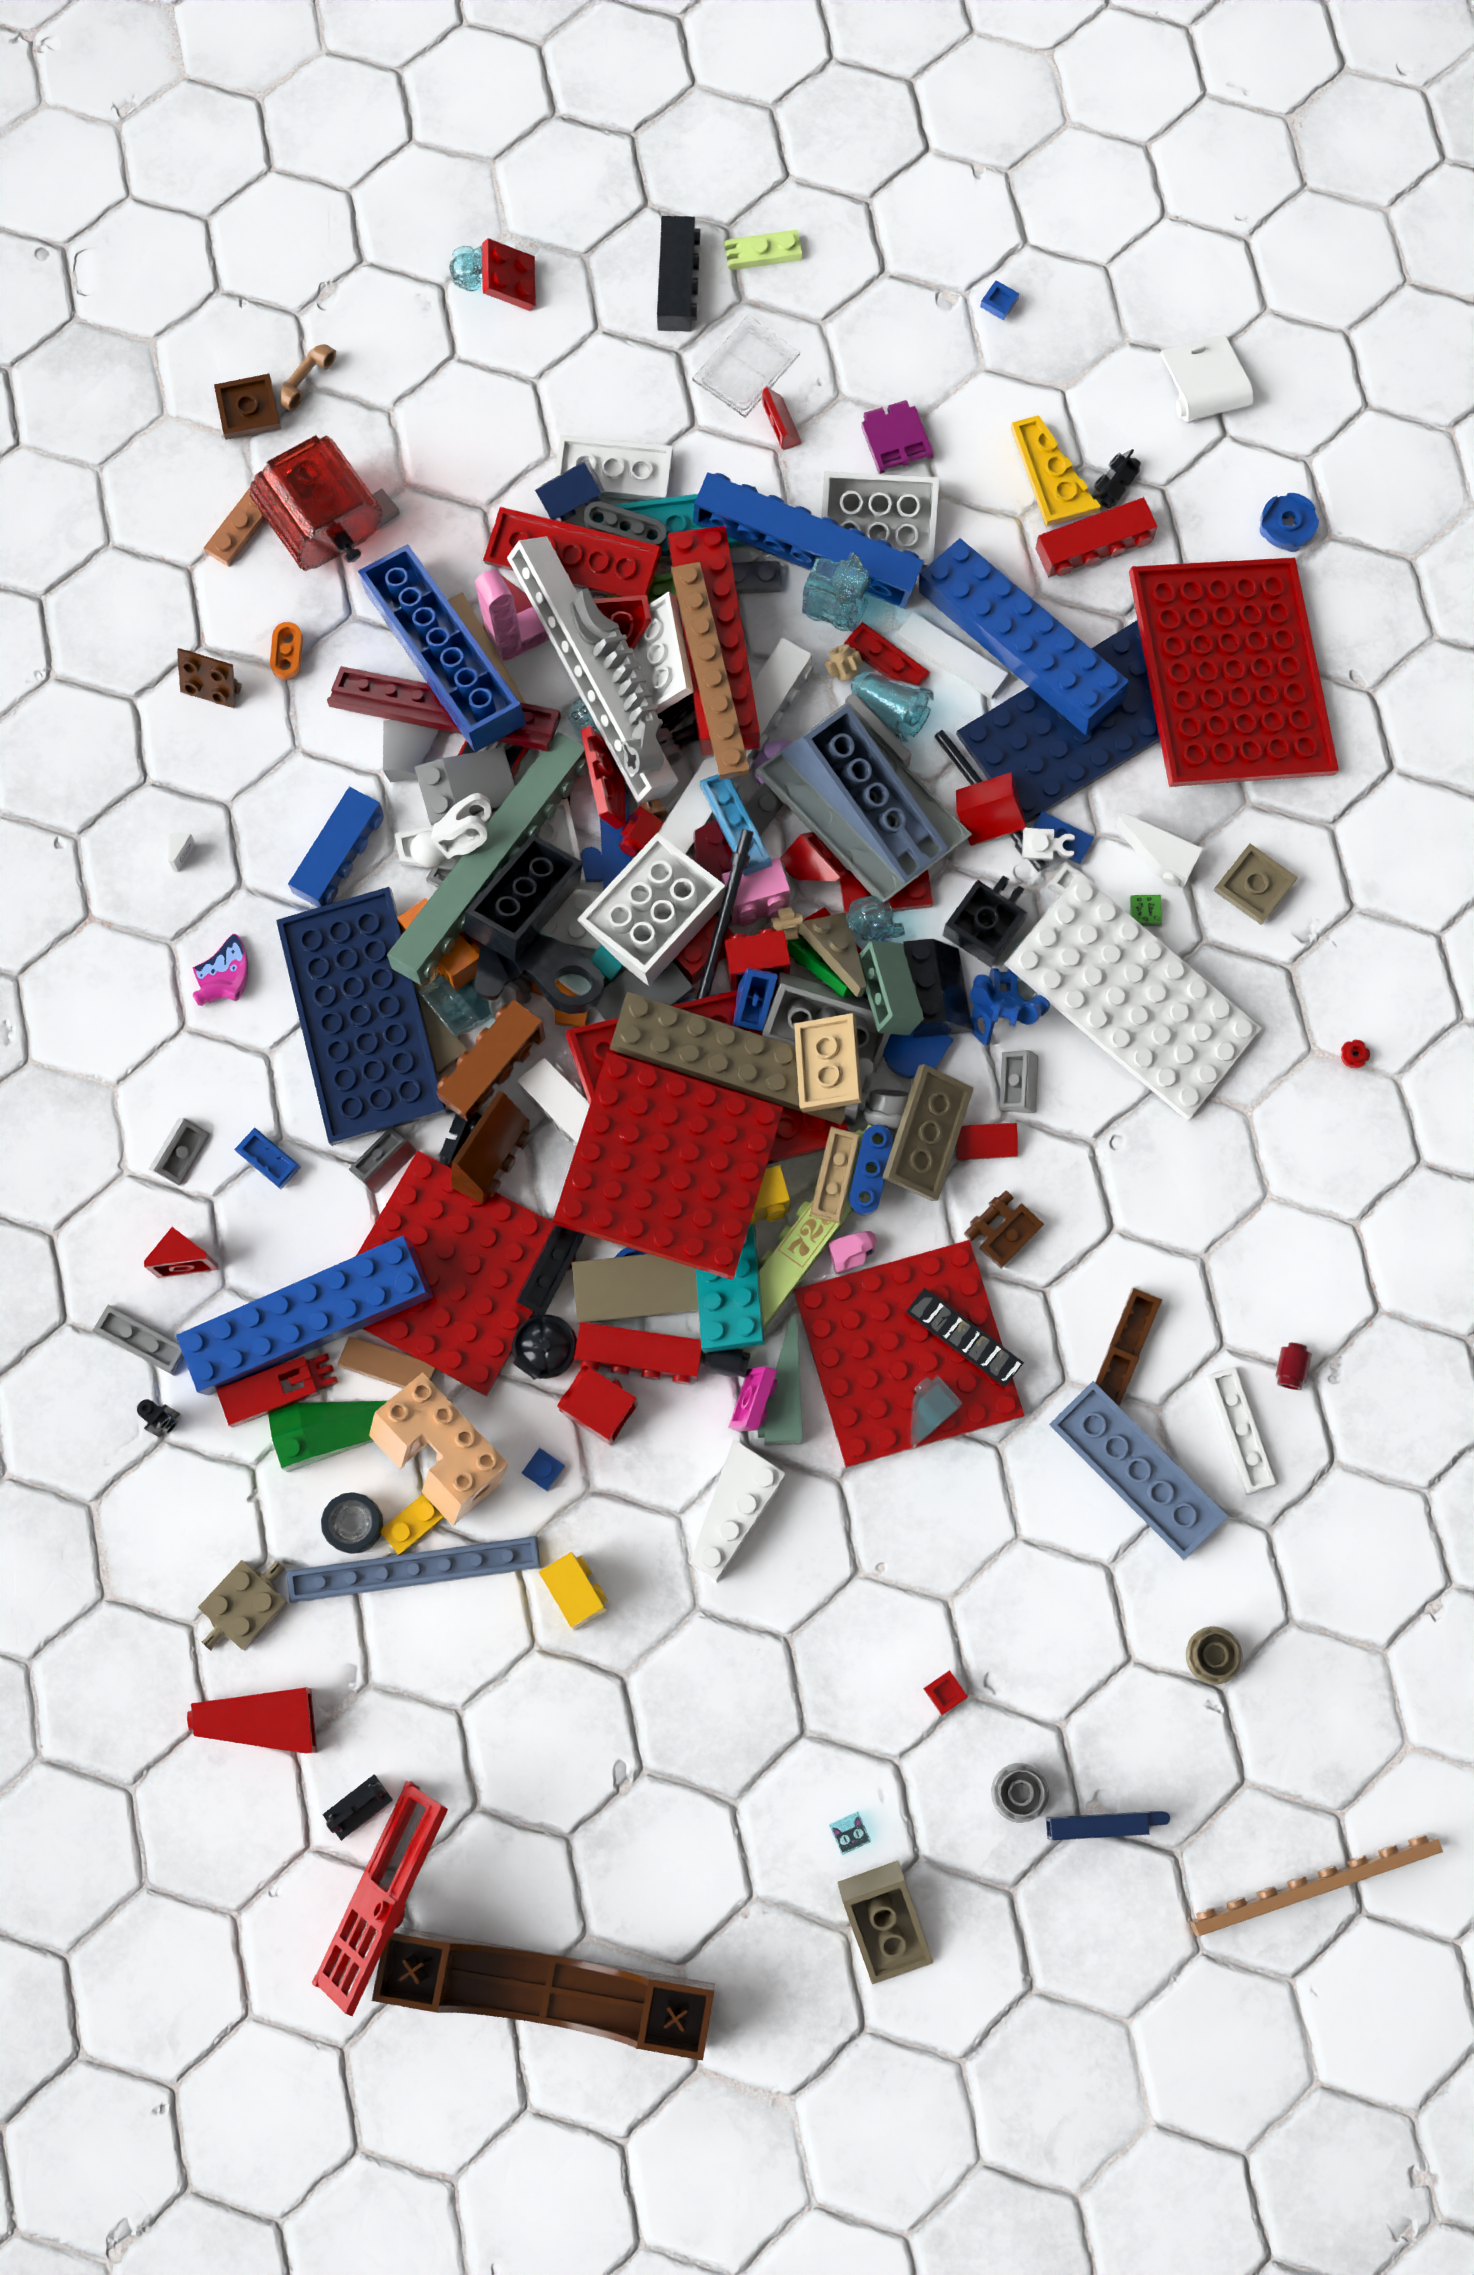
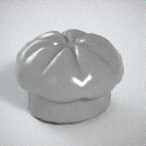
M893 1089L871 1090L869 1102L865 1104L864 1111L862 1110L863 1117L872 1126L882 1125L889 1130H897L909 1092Z
M1014 1763L1002 1768L995 1776L991 1786V1798L995 1809L1005 1819L1016 1823H1025L1034 1820L1044 1811L1049 1798V1790L1044 1776L1036 1768L1024 1763Z

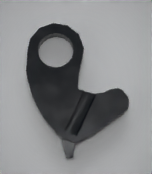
M538 934L515 962L484 944L481 946L474 991L484 1001L497 1000L508 983L523 975H527L537 985L554 1009L567 1014L589 1011L597 1006L603 994L602 972L578 949L555 938ZM575 974L585 978L590 983L591 989L582 996L573 997L560 992L555 982L564 975Z

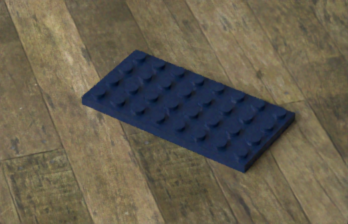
M1138 620L1091 648L1128 679L1129 686L1126 699L1087 735L1083 734L1030 687H1027L957 730V737L988 780L1010 772L1013 773L1026 824L1037 818L1041 811L1046 812L1160 741Z
M390 887L276 920L328 1143L331 1146L447 1113L445 1104L439 1100L436 1093L438 1091L439 1078L415 981L392 969L387 956L388 952L403 934L397 919L399 916Z

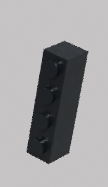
M692 216L661 217L657 301L658 331L691 332L692 320L697 321V303H692L693 295L698 296V278H693L694 271H699V253H695V246H700L701 229L695 228V217Z

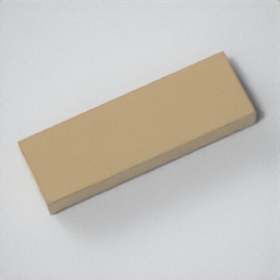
M834 1127L830 1128L810 1217L840 1223L861 1134Z

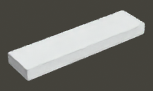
M914 612L911 613L896 633L897 639L990 699L993 698L1008 677L1007 672Z
M1237 1367L1206 1375L1205 1378L1245 1494L1248 1495L1276 1486L1277 1482Z

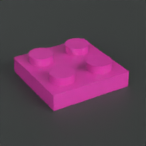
M766 1366L747 1369L728 1428L739 1432L755 1431L764 1424L767 1416L765 1406L768 1397L773 1395L777 1386V1379H774L777 1370Z

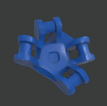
M992 968L989 976L980 974L974 978L973 987L970 991V999L974 1004L971 1015L973 1029L971 1033L984 1046L990 1044L994 1024L998 1021L999 1017L1009 1019L1010 1026H1015L1016 1021L1030 1025L1039 1020L1050 1008L1049 1001L1041 995H1037L1029 1001L1024 1000L1017 991L1018 976L1010 969L1007 972H1000L999 969ZM1000 984H1006L1007 992H1000ZM981 1017L984 1018V1034L981 1033L978 1027V1019Z

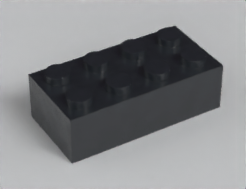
M532 834L465 911L464 933L515 962L579 886L583 862Z

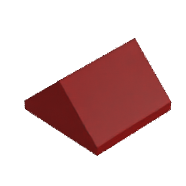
M1012 772L956 790V813L960 822L972 834L967 838L970 846L991 841L1027 828Z
M174 1227L169 1229L144 1260V1267L157 1278L219 1270L218 1263Z

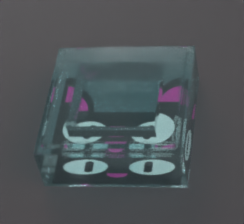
M858 1811L829 1824L841 1855L871 1842Z

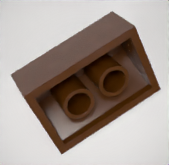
M500 1090L497 1092L452 1161L451 1188L481 1204H484L488 1196L494 1197L501 1184L500 1177L504 1172L509 1173L516 1161V1152L519 1148L523 1150L531 1138V1133H529L530 1120L504 1092Z

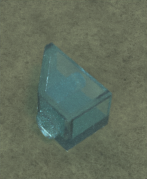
M938 1375L932 1381L929 1377H926L914 1388L917 1394L912 1399L910 1445L913 1448L954 1414L963 1404Z

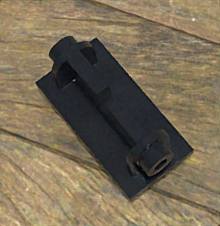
M1134 449L1123 454L1120 452L1116 454L1108 464L1110 470L1107 474H1103L1093 486L1096 490L1091 495L1092 498L1100 497L1102 499L1101 504L1106 508L1116 506L1125 493L1126 489L1119 482L1121 481L1125 486H1129L1140 472L1141 462L1136 458H1130L1135 451Z
M478 1112L468 1122L455 1113L449 1133L457 1137L456 1140L445 1139L441 1152L438 1155L440 1164L448 1167L452 1166L455 1156L482 1117Z
M145 1399L137 1406V1413L148 1423L144 1429L159 1438L163 1434H169L178 1423L176 1419L180 1413L166 1404L161 1407L153 1401Z
M373 1774L322 1815L327 1821L326 1825L332 1833L335 1832L342 1841L392 1802L393 1799L377 1776Z

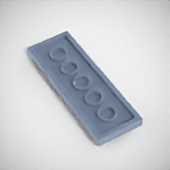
M1094 1381L1049 1424L1183 1560L1229 1517Z

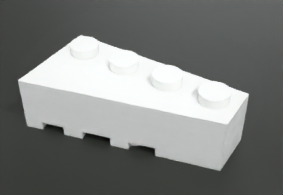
M543 1058L519 1078L517 1082L523 1093L548 1121H555L553 1124L568 1142L571 1139L574 1140L572 1144L576 1148L590 1106L584 1098L586 1094L576 1082L570 1084L565 1079L567 1074L557 1063L551 1065Z
M735 1439L732 1441L690 1560L692 1567L715 1582L718 1581L786 1476V1473Z

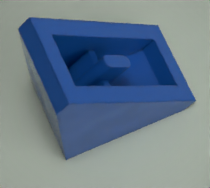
M747 968L738 984L733 1019L734 1026L763 1031L778 976L776 973Z

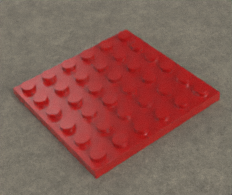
M607 1052L552 1224L733 1280L784 1107Z
M418 1150L357 1255L400 1236H405L414 1245L434 1297L364 1327L362 1330L429 1364L439 1372L487 1397L513 1352L512 1343L517 1329L523 1322L534 1315V1312L519 1305L515 1300L554 1224L499 1193H496L494 1197L488 1196L484 1204H481L451 1188L452 1168L440 1164L439 1161Z
M970 1240L793 1290L845 1468L1025 1416L1013 1378L1004 1389L905 1314L925 1287L1002 1345Z

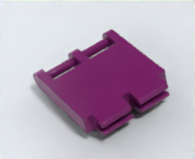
M907 400L888 405V414H885L883 407L864 412V421L861 424V428L879 474L885 473V469L898 465L908 466L909 462L926 457L927 460L933 458V451L915 406L909 407Z

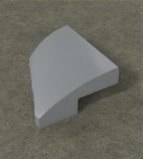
M384 720L383 772L390 782L418 779L414 766L424 764V761L430 757L434 749L432 743L437 733H442L443 730L395 720Z

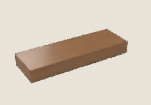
M351 1336L348 1337L337 1363L340 1368L402 1389L422 1372L432 1381L436 1371L434 1367L419 1359Z

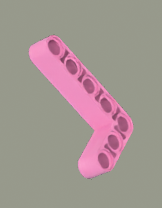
M498 570L486 571L476 579L475 586L486 635L502 661L510 660L550 640L533 606L516 614L513 595Z

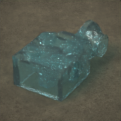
M855 552L850 553L847 561L841 559L839 563L826 558H816L803 588L802 613L806 614L808 618L814 621L823 620L831 623L840 631L849 630L853 632L859 626L868 605L871 578L868 577L870 570L864 568L861 559Z

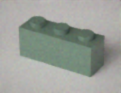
M871 940L859 954V959L878 1033L910 1035L924 1017L902 943Z

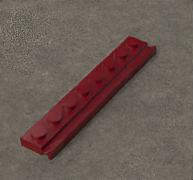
M340 666L331 688V696L327 698V703L331 708L462 734L427 683ZM519 702L526 725L497 740V742L548 752L550 742L553 741L561 719L560 710Z

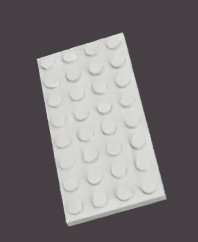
M1081 873L1075 876L1004 963L1006 967L1039 995L1045 997L1053 1007L1186 1120L1193 1116L1261 1029L1258 1024Z

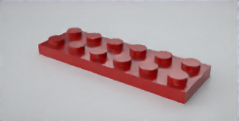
M504 507L499 508L483 558L485 564L514 571L507 557L518 541L547 536L574 587L588 588L590 591L614 597L647 595L648 597L662 553L660 546Z

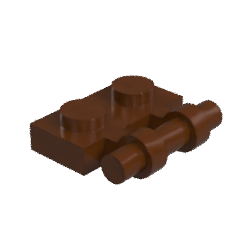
M1006 1190L998 1198L994 1197L988 1203L989 1207L980 1217L975 1216L970 1222L971 1226L964 1232V1235L970 1241H973L979 1234L986 1238L979 1249L1000 1269L1044 1225L1022 1203L1012 1211L1007 1205L1014 1197ZM1000 1215L1005 1221L994 1231L989 1224Z

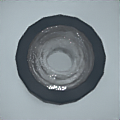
M356 1492L342 1493L333 1498L324 1508L321 1517V1529L326 1541L335 1549L349 1554L362 1553L373 1547L380 1538V1532L383 1528V1516L378 1505L367 1496ZM351 1515H357L360 1520L358 1528L354 1531H347L345 1528L346 1519Z

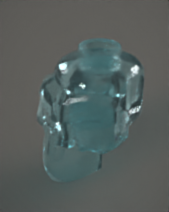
M471 246L458 247L453 251V259L449 264L453 283L459 289L469 292L476 291L482 285V246L473 249Z
M865 896L854 900L850 904L849 913L846 916L847 924L850 929L861 936L862 940L882 941L883 939H894L905 935L903 924H894L892 919L893 911L888 901L881 903L875 896Z

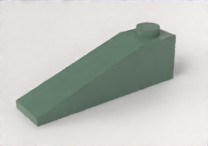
M796 1316L790 1318L776 1366L777 1372L774 1379H777V1386L773 1395L768 1397L765 1409H767L765 1422L761 1427H758V1438H764L765 1446L802 1444L803 1441Z

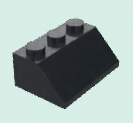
M935 939L903 941L902 946L908 960L909 970L924 1017L920 1024L912 1031L913 1038L972 1032L959 948Z

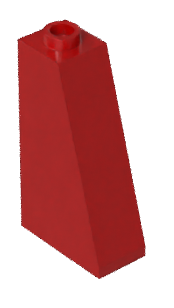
M305 1687L191 1703V1711L187 1712L188 1728L190 1731L193 1730L195 1737L305 1754L317 1753L311 1688Z

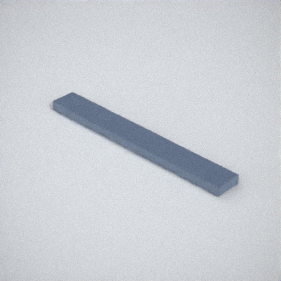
M533 1536L286 1571L289 1603H297L541 1568L538 1538Z

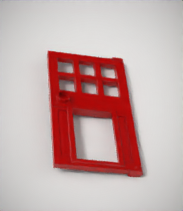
M405 1781L402 1792L317 1974H315L312 1981L315 1987L320 1988L345 2014L352 2017L389 1937H392L395 1928L397 1929L403 1922L405 1902L448 1811V1808L421 1791L420 1787L412 1781ZM417 1803H419L426 1810L389 1889H387L380 1882ZM364 1928H365V1931H364V1933H363V1935H362V1937H361V1939H360V1941H359V1938H360V1936H361V1934H362V1932H363V1930H364ZM376 1930H377V1934H376V1936H375V1938H374V1940H373V1942H372V1944H371V1947H370V1949H369V1951H368V1953H367V1955H366V1957H365V1954H366V1952H367V1950H368V1948H369V1945H370V1943H371V1941H372V1939H373V1937H374V1935H375V1933H376ZM359 1967H360V1970H359V1972H358V1975H357V1977H356V1979H355V1981H354V1983H353V1985H352V1988H351V1990H350V1992H349V1994H348V1991H349V1989H350V1986H351V1984H352V1982H353V1980H354V1978H355V1976H356V1974H357V1971H358V1969H359ZM344 1971H345V1974H344V1976H343V1978H342V1980H341V1982H340V1984H339V1981H340V1979H341V1977H342V1975H343V1973H344Z

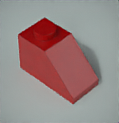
M814 832L800 834L780 857V861L785 865V871L797 880L839 881L847 879L852 875Z

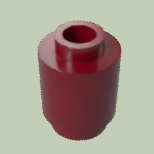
M1289 1342L1288 1347H1281L1275 1377L1278 1378V1386L1292 1390H1302V1385L1307 1381L1312 1353L1306 1351L1307 1346Z

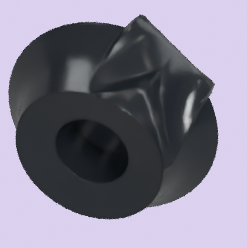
M536 1315L527 1319L517 1329L513 1338L512 1351L515 1359L513 1364L533 1380L538 1378L549 1379L561 1375L568 1370L575 1360L577 1338L574 1330L565 1320L555 1315Z

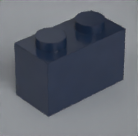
M587 459L542 484L535 492L550 519L560 518L561 522L576 514L574 509L584 504L587 507L592 502L600 501L599 495L605 489Z

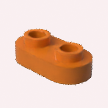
M292 622L280 623L275 627L272 634L270 667L273 674L281 680L293 679L298 675L301 668L303 635L300 628ZM288 637L293 638V641L290 643L284 642ZM285 664L291 665L287 670L281 669Z

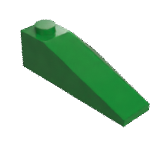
M387 1401L296 1403L268 1413L271 1437L281 1469L290 1472L374 1442L369 1436L374 1413Z

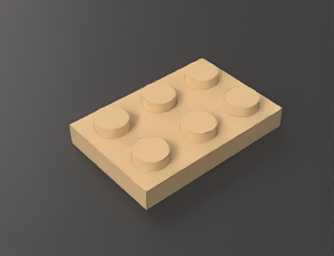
M850 1013L794 1023L800 1110L804 1113L862 1103L857 1026L854 1014Z

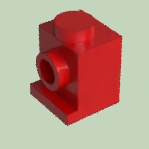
M639 806L628 816L627 822L620 832L623 838L618 846L626 855L635 857L659 832L664 822Z

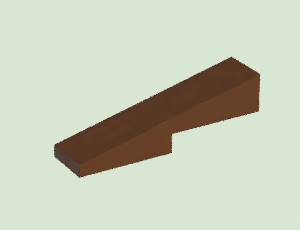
M1133 1287L1130 1290L1095 1383L1118 1406L1122 1402L1140 1358L1139 1355L1162 1302V1299Z

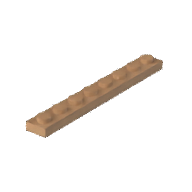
M700 562L671 567V574L720 780L749 775V765Z
M1426 1834L1416 1836L1408 1840L1409 1846L1397 1849L1396 1845L1387 1846L1378 1850L1379 1856L1368 1860L1366 1855L1355 1857L1347 1861L1348 1867L1337 1870L1336 1866L1326 1867L1317 1871L1319 1877L1307 1880L1305 1876H1301L1287 1881V1888L1276 1891L1275 1886L1256 1892L1258 1898L1246 1901L1245 1897H1240L1226 1903L1228 1908L1215 1912L1214 1907L1199 1911L1196 1913L1197 1919L1191 1920L1189 1923L1193 1934L1202 1936L1442 1853L1443 1849L1439 1839H1428Z

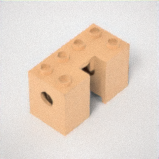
M423 1372L374 1413L369 1436L399 1469H402L406 1462L428 1444L437 1452L436 1460L438 1462L428 1470L422 1493L452 1526L458 1523L500 1486L508 1463Z

